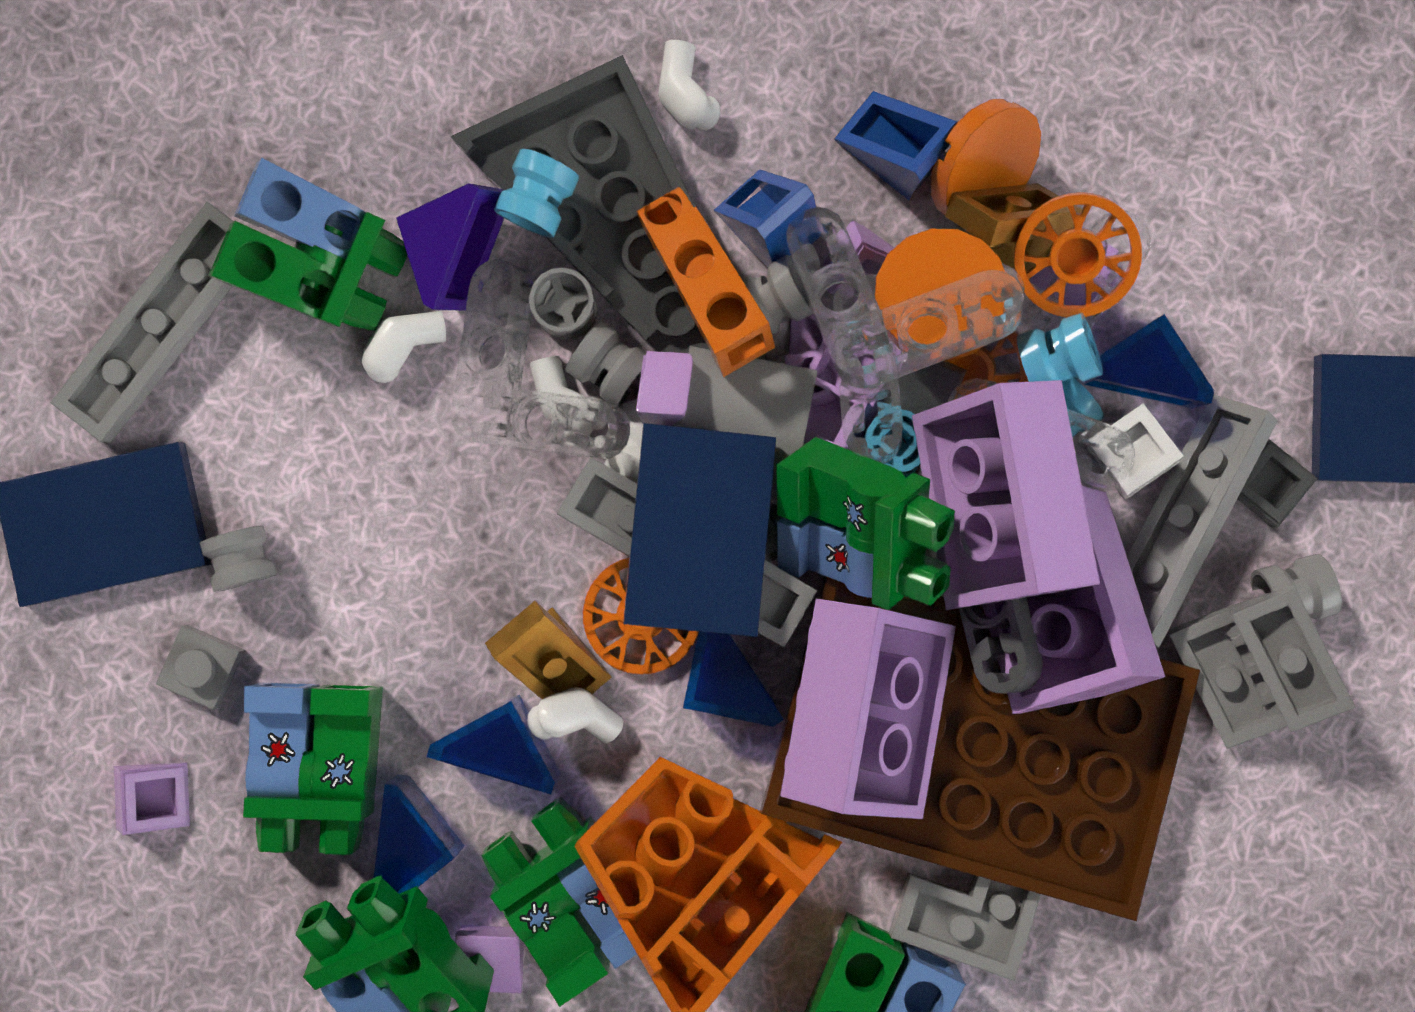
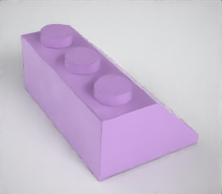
M1062 380L998 383L912 415L922 476L930 479L929 499L955 510L954 530L949 541L936 552L937 560L951 566L950 585L943 594L946 610L1100 584Z
M1082 486L1100 584L1026 597L1031 613L1033 630L1037 636L1038 650L1042 655L1043 667L1039 680L1032 688L1024 692L1007 693L1013 714L1102 697L1165 677L1106 492ZM1004 601L982 604L984 614L989 618L997 616L1004 606ZM1011 627L989 629L991 637H999V633H1011ZM1005 653L1004 658L998 661L1001 673L1009 674V669L1018 665L1015 653Z
M816 599L813 618L808 631L807 651L801 684L796 697L797 706L789 750L785 758V773L780 796L841 814L923 819L956 626L880 608Z

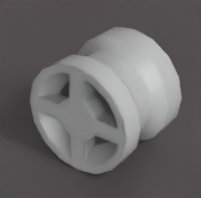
M253 526L235 530L199 543L203 556L210 559L213 564L215 573L210 580L213 592L237 588L277 575L275 563L266 558L262 546L267 539L264 526Z

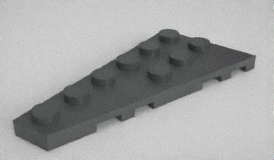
M623 55L450 136L454 143L499 189L507 190L513 187L515 174L512 166L520 149L539 152L575 171L580 179L573 195L563 199L561 205L558 206L557 209L562 220L553 238L546 237L548 241L586 278L654 351L689 353L690 346L709 349L664 264L650 242L636 212L677 187L684 191L693 207L695 205ZM766 354L756 358L769 361Z

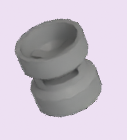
M785 255L770 263L766 277L764 275L758 278L746 276L742 279L768 320L772 335L778 332L780 324L786 321V316L800 321L817 312V304L811 287L802 270L790 255Z
M564 267L550 269L541 274L532 285L529 295L530 310L536 321L551 336L563 340L576 339L587 333L595 323L598 313L597 299L586 278L577 271Z
M602 320L591 329L579 344L566 365L565 371L581 383L592 382L600 389L601 398L618 409L630 396L631 392L628 391L630 385L636 377H641L643 355H646V352L639 347L629 348L620 342L618 331Z
M1321 554L1298 558L1294 561L1292 567L1285 570L1272 565L1254 570L1251 573L1250 584L1252 591L1269 587L1271 592L1295 586L1312 619L1320 620L1335 616L1341 610L1342 597L1338 579L1327 559Z

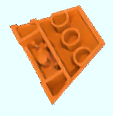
M659 757L576 842L575 848L670 1011L705 1012L843 842L826 834L819 839L787 824V821L763 815L760 810L734 799L732 790Z

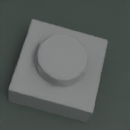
M190 625L181 626L156 685L210 709L220 708L245 650Z

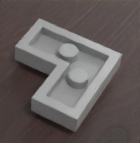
M908 872L889 935L891 938L1015 981L1041 894L976 875L973 876L969 892L966 893Z

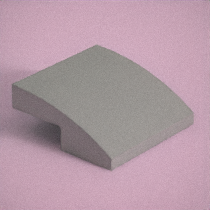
M690 346L688 354L692 355L693 366L685 416L674 426L776 437L770 503L777 504V464L803 446L818 370L755 359L723 377L709 349Z
M1295 586L1231 605L1179 625L1169 631V635L1184 665L1200 670L1196 689L1227 749L1288 726L1290 732H1294L1356 708Z

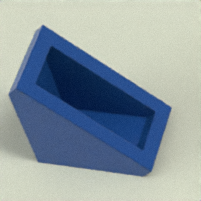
M873 91L834 140L909 201L932 173L937 158L942 160L946 156L951 145L945 142L957 121Z
M761 169L713 210L743 244L767 267H769L770 263L785 255H790L795 260L823 235L814 194L807 184ZM758 187L761 188V190H760L759 192H757L754 196H752V197H751L749 200H747L744 204H742L740 207H738V206H739L749 195H751Z

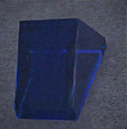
M1165 314L1146 322L1100 352L1099 355L1103 369L1101 376L1086 381L1075 378L1080 384L1192 409L1212 404L1215 392Z
M698 631L683 708L771 727L783 721L780 710L731 635Z
M520 695L442 735L430 744L426 756L427 758L550 795L556 788L561 774L544 740L535 737L528 728L527 717L529 712Z
M397 774L384 785L374 878L381 875L400 894L413 887L421 886L451 862L465 845L410 776Z

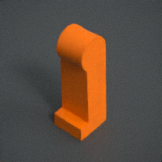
M680 187L675 188L636 211L650 242L708 345L711 355L723 377L775 348L768 320L698 208L693 207Z

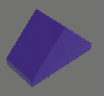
M468 183L396 217L420 296L425 306L432 310L467 311L469 309L504 221V218L494 211L499 196L504 189Z

